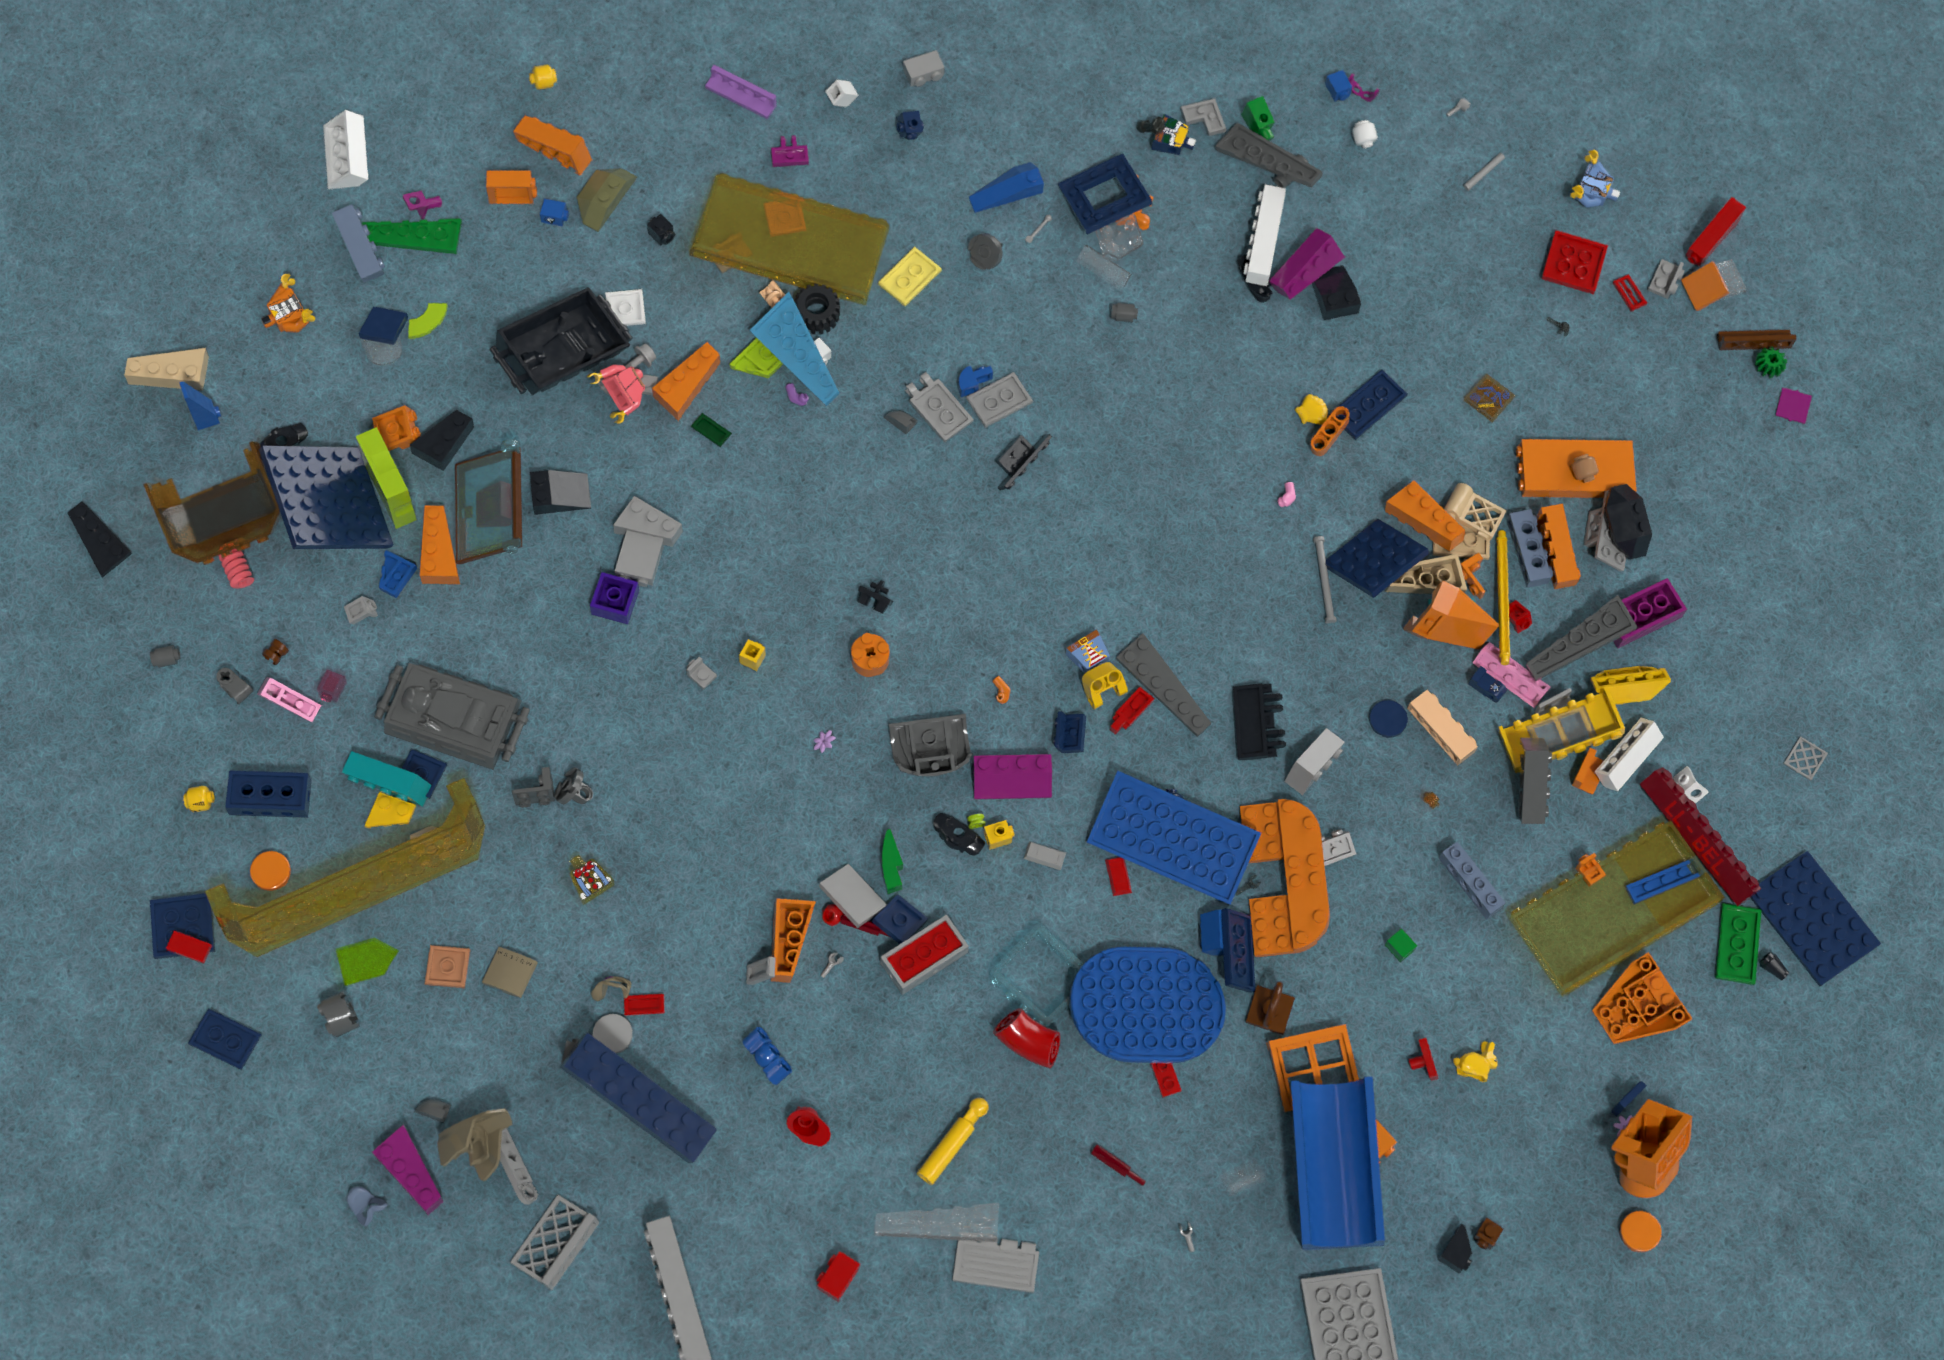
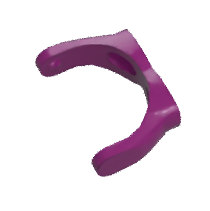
M1352 73L1349 77L1352 85L1351 92L1368 102L1374 100L1379 94L1380 89L1377 88L1375 92L1362 91L1361 86L1354 80L1355 75ZM1353 88H1358L1360 92H1356Z

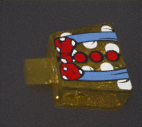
M580 855L571 859L570 863L574 870L569 875L583 905L615 885L613 878L593 858L586 862L583 861Z

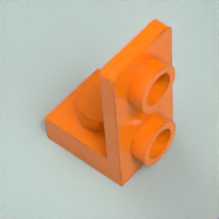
M1477 553L1462 562L1461 568L1464 579L1469 585L1470 592L1481 599L1485 594V590L1472 574L1481 567L1480 564L1483 560L1480 553Z

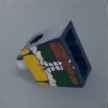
M1164 114L1162 117L1166 121L1164 129L1158 135L1155 134L1151 150L1180 155L1183 147L1193 150L1196 140L1187 137L1189 127Z

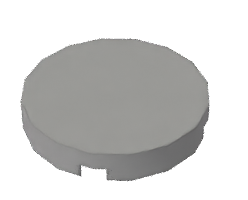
M609 1014L601 1017L596 1022L593 1028V1037L614 1053H620L629 1047L633 1038V1030L625 1017L618 1014Z

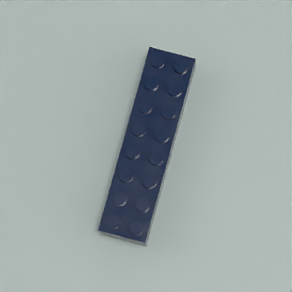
M589 1033L582 1035L559 1067L688 1163L695 1162L717 1130Z

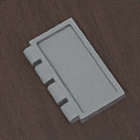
M963 1233V1240H958L953 1281L1034 1293L1039 1251H1035V1243L1022 1242L1021 1249H1018V1241L1002 1239L1001 1246H998V1238L981 1236V1243H977L978 1235Z

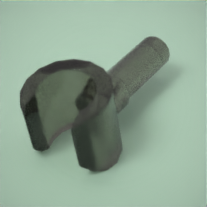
M1550 317L1547 318L1548 322L1559 328V334L1562 335V332H1564L1563 336L1568 335L1570 326L1567 322L1560 323Z
M1252 875L1248 883L1236 891V896L1250 888H1258L1261 882L1258 884L1252 882L1257 875Z

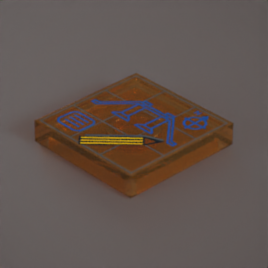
M1486 374L1463 401L1493 423L1516 395Z

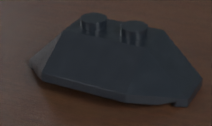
M1627 484L1610 487L1604 509L1614 544L1629 560L1646 556L1652 531L1643 498Z

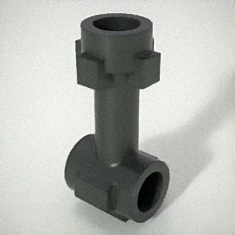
M1159 116L1154 118L1152 122L1141 120L1137 124V129L1141 133L1151 131L1158 135L1164 129L1166 121Z

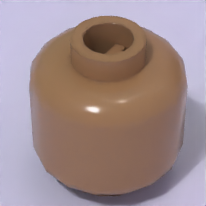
M1588 454L1575 458L1571 465L1576 480H1583L1584 483L1594 480V476L1599 472L1595 458Z

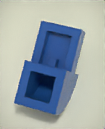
M971 365L966 367L959 377L958 390L960 396L964 397L978 391L979 384L992 380L993 370L991 366L980 367L974 372Z

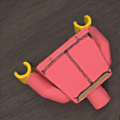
M611 365L600 370L598 374L590 373L587 375V377L595 376V381L590 384H597L603 378L602 383L619 411H621L611 413L610 418H615L618 415V420L615 423H622L625 415L628 416L640 406L642 393L645 390V386L641 381L643 373L640 369H634L632 366L626 368L624 365Z

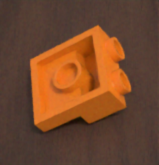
M406 405L372 418L374 428H378L388 451L398 447L402 450L408 448L411 443L421 436L414 422L417 420V415L414 410H411Z

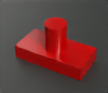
M1426 1038L1419 1039L1423 1055L1409 1059L1411 1069L1427 1067L1431 1081L1437 1080L1439 1077Z

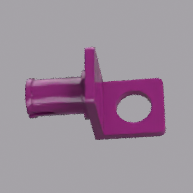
M422 191L403 195L410 211L417 210L421 219H425L428 209L442 207L440 196L426 199ZM410 198H417L415 205L409 201Z

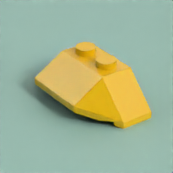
M1648 666L1603 670L1596 676L1591 677V683L1597 693H1603L1604 688L1608 686L1615 704L1651 700L1671 682V678L1665 668L1657 669Z

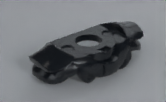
M1247 254L1242 255L1237 260L1239 270L1245 282L1247 277L1244 274L1245 264H1249L1250 261L1246 259ZM1269 280L1267 286L1246 282L1251 294L1258 302L1264 303L1271 298L1272 290L1270 289L1271 283Z
M302 423L274 428L255 447L256 453L261 458L259 449L262 446H279L276 443V439L279 436L287 438V443L284 446H293L304 441L308 436V431Z
M939 813L935 817L933 828L940 834V838L944 840L949 848L959 850L961 853L965 851L972 856H976L981 852L985 841L977 833L945 813ZM961 828L964 830L965 835L957 837L954 835V830Z

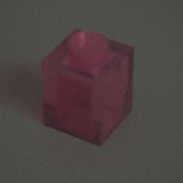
M327 669L317 688L320 698L329 703L331 700L337 702L347 684L345 676Z

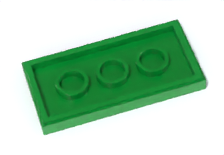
M1722 904L1715 979L1755 985L1762 910Z

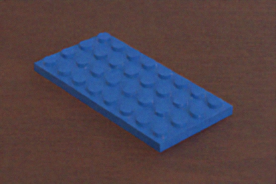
M1117 771L1087 843L1231 905L1261 832Z

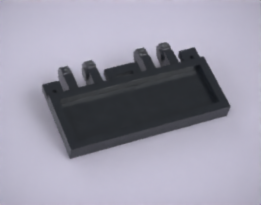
M1271 683L1233 687L1238 760L1277 757V749L1286 747L1285 741L1268 742V738L1283 737L1285 735V730L1283 729L1267 731V729L1275 728L1274 713L1283 711L1282 705H1265V702H1275L1283 699L1280 693L1264 695V693L1272 692Z

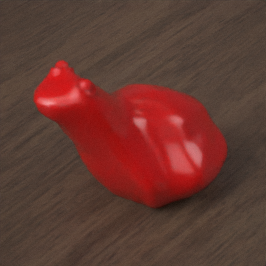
M835 904L827 905L823 910L822 920L829 926H835L841 921L843 912Z

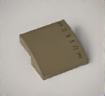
M498 947L482 983L502 990L509 995L521 998L538 962L519 953Z

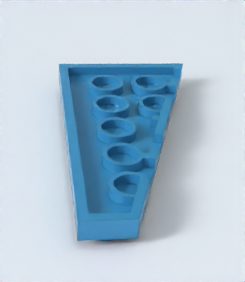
M788 292L750 329V332L822 403L828 406L840 393L790 292Z

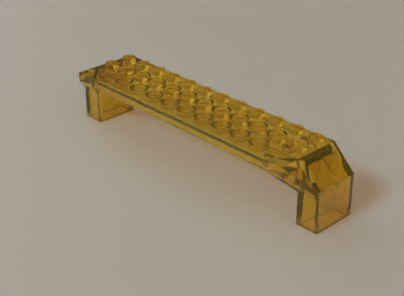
M462 778L446 785L454 806L443 826L255 908L233 903L224 883L206 890L205 893L226 939L250 954L259 957L478 860L485 824L465 779Z

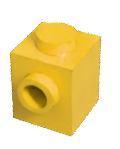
M748 639L739 654L740 664L757 671L766 656L765 647L758 642Z
M1007 820L984 826L983 833L989 850L1012 843L1014 831L1011 825L1008 826Z

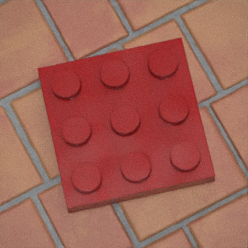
M1556 230L1541 279L1594 295L1608 245Z

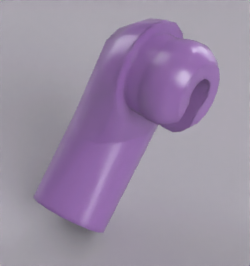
M793 383L785 386L789 400L792 403L800 406L807 404L809 400L807 394H798Z

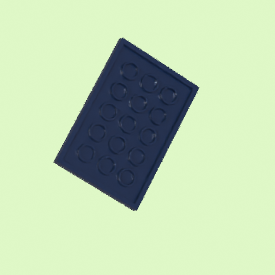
M1808 851L1759 883L1761 890L1751 897L1758 909L1762 910L1761 913L1819 987L1881 945L1880 941Z

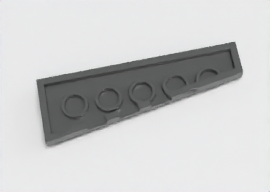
M1239 123L1215 146L1218 152L1311 188L1323 176L1321 170Z
M1618 595L1592 616L1586 618L1580 625L1570 630L1564 637L1554 642L1552 646L1546 648L1526 663V666L1536 682L1636 630L1637 625Z
M1143 633L1116 657V660L1194 735L1198 737L1211 725L1210 720Z

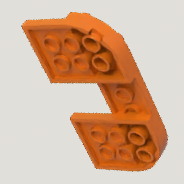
M1278 799V802L1240 806L1242 825L1261 832L1249 863L1284 860L1288 895L1249 899L1255 957L1306 951L1316 945L1323 934L1325 935L1330 921L1324 852L1319 823L1306 806L1293 800Z

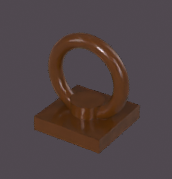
M1281 981L1276 982L1273 990L1257 985L1245 1023L1284 1035L1295 997L1282 993L1283 983Z

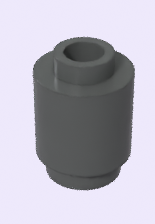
M1113 304L1111 319L1133 323V319H1137L1138 308H1135V304Z
M174 645L157 648L150 652L153 667L158 666L160 668L178 664V660L181 659L180 651Z

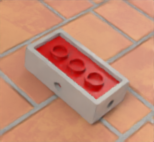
M946 914L882 955L880 964L903 995L967 954L969 946Z

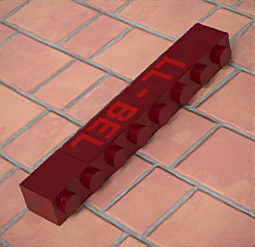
M1664 767L1657 769L1640 783L1641 787L1737 906L1745 903L1761 890L1757 879L1748 873L1745 864L1736 858L1732 848L1723 842L1720 833L1710 826L1707 817L1698 811L1696 804L1685 795L1684 789L1673 780L1672 774L1668 770L1664 769Z

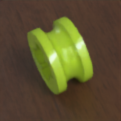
M974 814L967 817V821L970 822L969 828L984 827L986 825V822L983 821L984 814Z

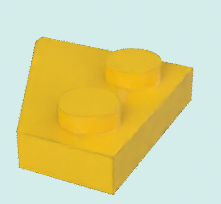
M379 792L365 827L409 824L416 805Z

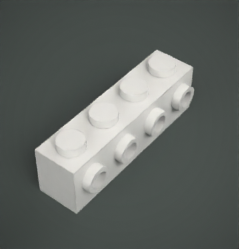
M1640 718L1596 769L1595 773L1604 787L1619 791L1664 738L1654 721Z

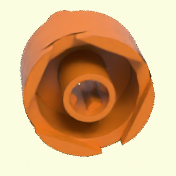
M865 633L857 638L851 648V663L854 670L865 677L882 674L889 664V645L882 637L875 634Z

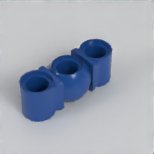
M756 1027L742 1040L747 1050L751 1054H755L756 1062L764 1068L763 1071L767 1078L774 1085H778L792 1072L790 1065L783 1057L780 1058L778 1049L771 1044L772 1041L761 1027Z

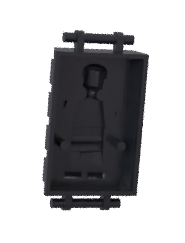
M587 287L497 330L496 346H492L489 350L493 355L494 361L500 364L510 378L512 386L517 388L520 394L528 390L533 396L556 386L561 381L564 382L578 375L582 371L585 372L599 365L602 361L605 362L619 355L630 346L629 342L633 338L628 332L627 326L622 324L611 309L609 301H606L602 295L596 297L591 289Z

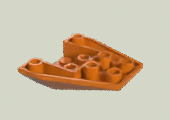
M1442 580L1433 591L1432 603L1419 618L1413 616L1403 627V630L1423 639L1480 649L1498 628L1499 623L1460 588Z
M1649 952L1628 966L1592 1010L1613 1044L1673 1031L1692 1020L1689 1012L1679 1000Z

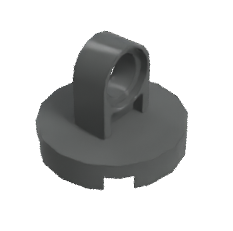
M981 233L973 237L968 246V251H970L972 256L970 257L972 263L981 270L996 267L1001 262L1003 256V244L988 233Z
M576 767L571 768L565 773L564 776L567 778L563 783L559 782L554 794L556 801L563 805L571 799L579 804H585L593 798L591 788L582 782L583 771ZM580 790L585 792L586 799L580 795Z

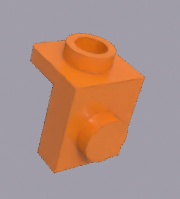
M1595 853L1590 856L1588 854L1578 859L1579 863L1575 868L1589 887L1606 876L1595 860L1597 856Z

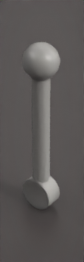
M1046 215L1045 220L1031 236L1026 237L1027 243H1031L1043 226L1052 220L1051 215Z

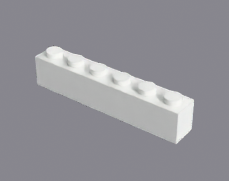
M1265 185L1264 190L1259 192L1258 202H1261V205L1256 207L1255 216H1258V220H1254L1252 230L1255 231V235L1251 234L1249 245L1253 246L1252 249H1248L1246 259L1250 261L1249 264H1245L1244 274L1247 275L1246 282L1263 286L1268 284L1285 198V188Z

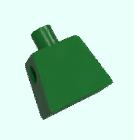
M1261 96L1247 102L1241 113L1247 126L1251 131L1261 135L1263 138L1269 141L1272 140L1274 135L1271 128L1275 122L1264 97Z

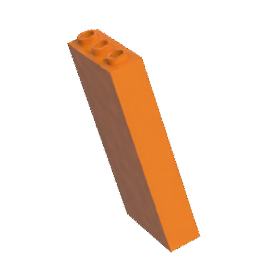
M1522 439L1519 446L1516 447V457L1520 459V463L1517 464V473L1521 474V480L1518 481V490L1522 491V497L1604 498L1605 491H1608L1610 487L1623 484L1629 485L1637 492L1633 441ZM1588 454L1595 458L1599 472L1594 476V480L1584 483L1583 480H1576L1571 465L1575 458Z

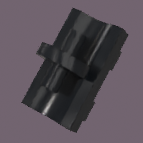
M880 580L878 584L871 583L870 587L874 588L875 592L861 585L858 589L860 594L857 602L868 606L871 598H875L877 602L874 610L882 614L894 601L880 595L881 592L886 595L889 592V589L884 587L885 581Z

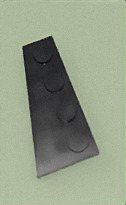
M83 501L68 512L102 578L132 554Z

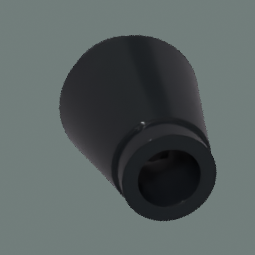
M1772 952L1767 953L1759 962L1763 969L1781 981L1789 974V971L1778 956Z

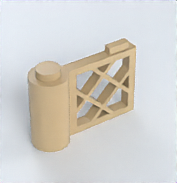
M1464 483L1456 485L1444 507V510L1457 522L1477 532V536L1486 541L1493 538L1506 513V510L1473 493L1472 488ZM1474 500L1481 504V509H1475L1473 505ZM1489 511H1495L1500 515L1497 518H1492ZM1484 512L1487 519L1480 521L1477 513ZM1473 514L1475 522L1466 520L1465 516ZM1489 523L1492 529L1491 533L1486 531L1482 525Z

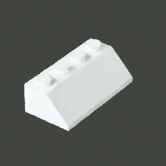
M345 110L323 125L328 189L356 187L368 180L363 116Z

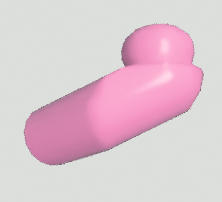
M1293 482L1285 483L1286 493L1278 498L1280 507L1290 506L1295 501L1296 494Z

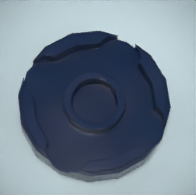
M1386 700L1377 703L1372 708L1369 721L1374 732L1382 735V737L1391 738L1400 735L1407 726L1408 717L1403 706L1395 701Z

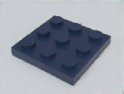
M210 893L150 900L154 959L180 956L166 950L174 931L211 944L210 952H215L212 898Z

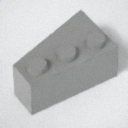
M635 496L613 525L615 534L625 535L628 530L663 538L664 545L673 547L683 533L681 523Z
M1326 728L1298 758L1284 782L1303 795L1314 781L1317 782L1323 770L1327 771L1333 763V758L1336 760L1343 752L1341 748L1345 742Z

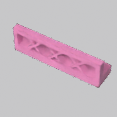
M1490 642L1473 661V664L1477 667L1482 666L1485 668L1490 676L1503 683L1507 689L1533 708L1537 706L1542 697L1551 688L1541 679L1535 682L1530 671L1511 657L1509 658V665H1501L1499 649Z

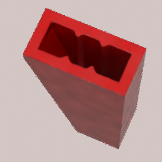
M1731 197L1688 249L1685 256L1689 262L1701 266L1736 227L1746 206Z

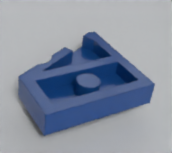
M386 550L384 552L385 563L382 566V578L380 579L379 588L381 591L397 598L417 570V566Z

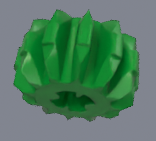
M1771 346L1769 349H1762L1757 354L1755 366H1758L1757 372L1764 371L1763 377L1769 374L1771 379L1774 375L1778 377L1781 372L1785 371L1787 359L1784 358L1785 353H1779V348L1775 351Z

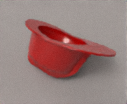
M798 1106L788 1116L786 1122L788 1129L804 1143L822 1147L830 1140L831 1132L829 1127L819 1118L818 1113L813 1108Z

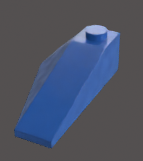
M1029 162L1011 168L969 196V200L976 213L1043 193L1044 182L1038 168Z
M179 382L197 429L201 430L220 424L218 417H221L218 406L214 407L212 400L185 382Z

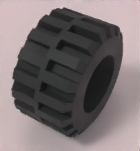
M814 284L812 287L807 285V289L802 288L800 293L796 294L794 302L811 334L815 335L816 332H819V335H821L824 330L828 333L830 327L834 329L836 322L838 323L840 301L837 298L836 292L833 293L832 288L829 287L827 289L826 285L823 284L822 286ZM812 304H822L827 310L821 314H813L807 308Z

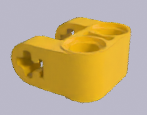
M1105 662L1083 675L1084 691L1093 709L1103 705L1100 693L1113 687L1117 696L1128 692L1121 671L1111 662Z

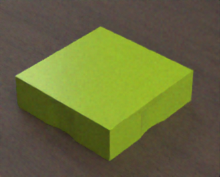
M376 427L357 435L356 439L365 467L395 528L398 529L416 521L409 491L378 428Z

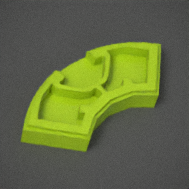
M428 303L427 310L422 316L409 320V339L428 335L438 327L446 316L447 303Z

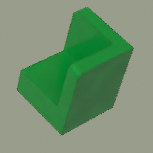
M1400 929L1385 943L1387 949L1400 963L1417 948L1416 943L1403 929Z

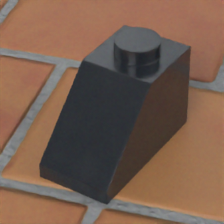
M1461 1223L1438 1260L1457 1273H1460L1462 1270L1467 1271L1472 1263V1260L1469 1259L1472 1255V1250L1464 1224Z

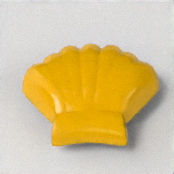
M1312 394L1306 395L1301 406L1295 409L1302 424L1310 422L1323 425L1328 415V409L1323 400Z

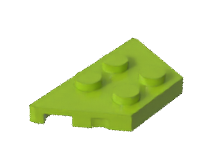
M756 338L729 365L733 370L769 379L783 363Z

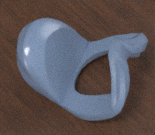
M353 1187L347 1195L348 1206L356 1215L358 1222L363 1226L370 1224L375 1211L384 1210L387 1206L385 1200L373 1196L363 1187ZM377 1203L378 1205H372L367 1209V1217L365 1218L362 1215L363 1210L368 1205Z

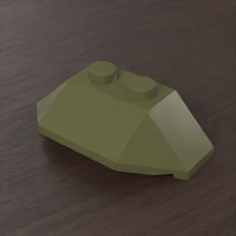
M622 168L596 170L577 196L583 224L599 232L637 179V176Z

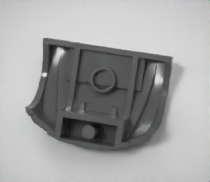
M966 714L888 724L894 762L901 772L915 776H939L961 768L969 762L973 754L969 746Z

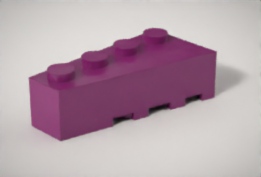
M1316 228L1269 282L1275 291L1291 300L1344 259L1345 256L1330 234Z
M402 1125L372 1153L422 1210L429 1215L443 1203V1200L406 1128Z

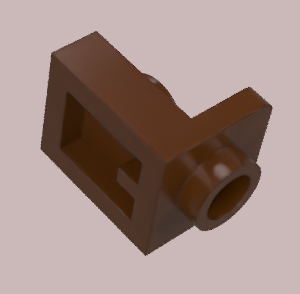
M1486 1218L1473 1239L1477 1241L1476 1244L1482 1249L1486 1250L1488 1248L1491 1250L1504 1229Z

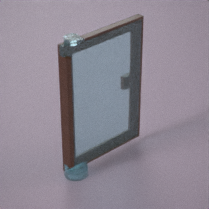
M504 440L501 442V451L455 464L457 564H464L503 552L515 554L518 552V548L522 547L520 442L517 440Z

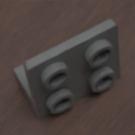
M550 767L542 768V775H539L540 787L512 790L515 805L526 808L534 803L549 805L551 801H555Z

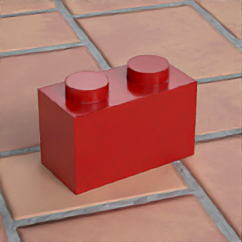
M841 1251L838 1252L837 1256L835 1254L832 1255L827 1264L830 1267L826 1273L822 1271L816 1281L819 1283L817 1289L839 1302L860 1269V1263Z

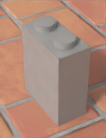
M627 530L615 568V576L636 581L642 587L653 586L664 548V539Z

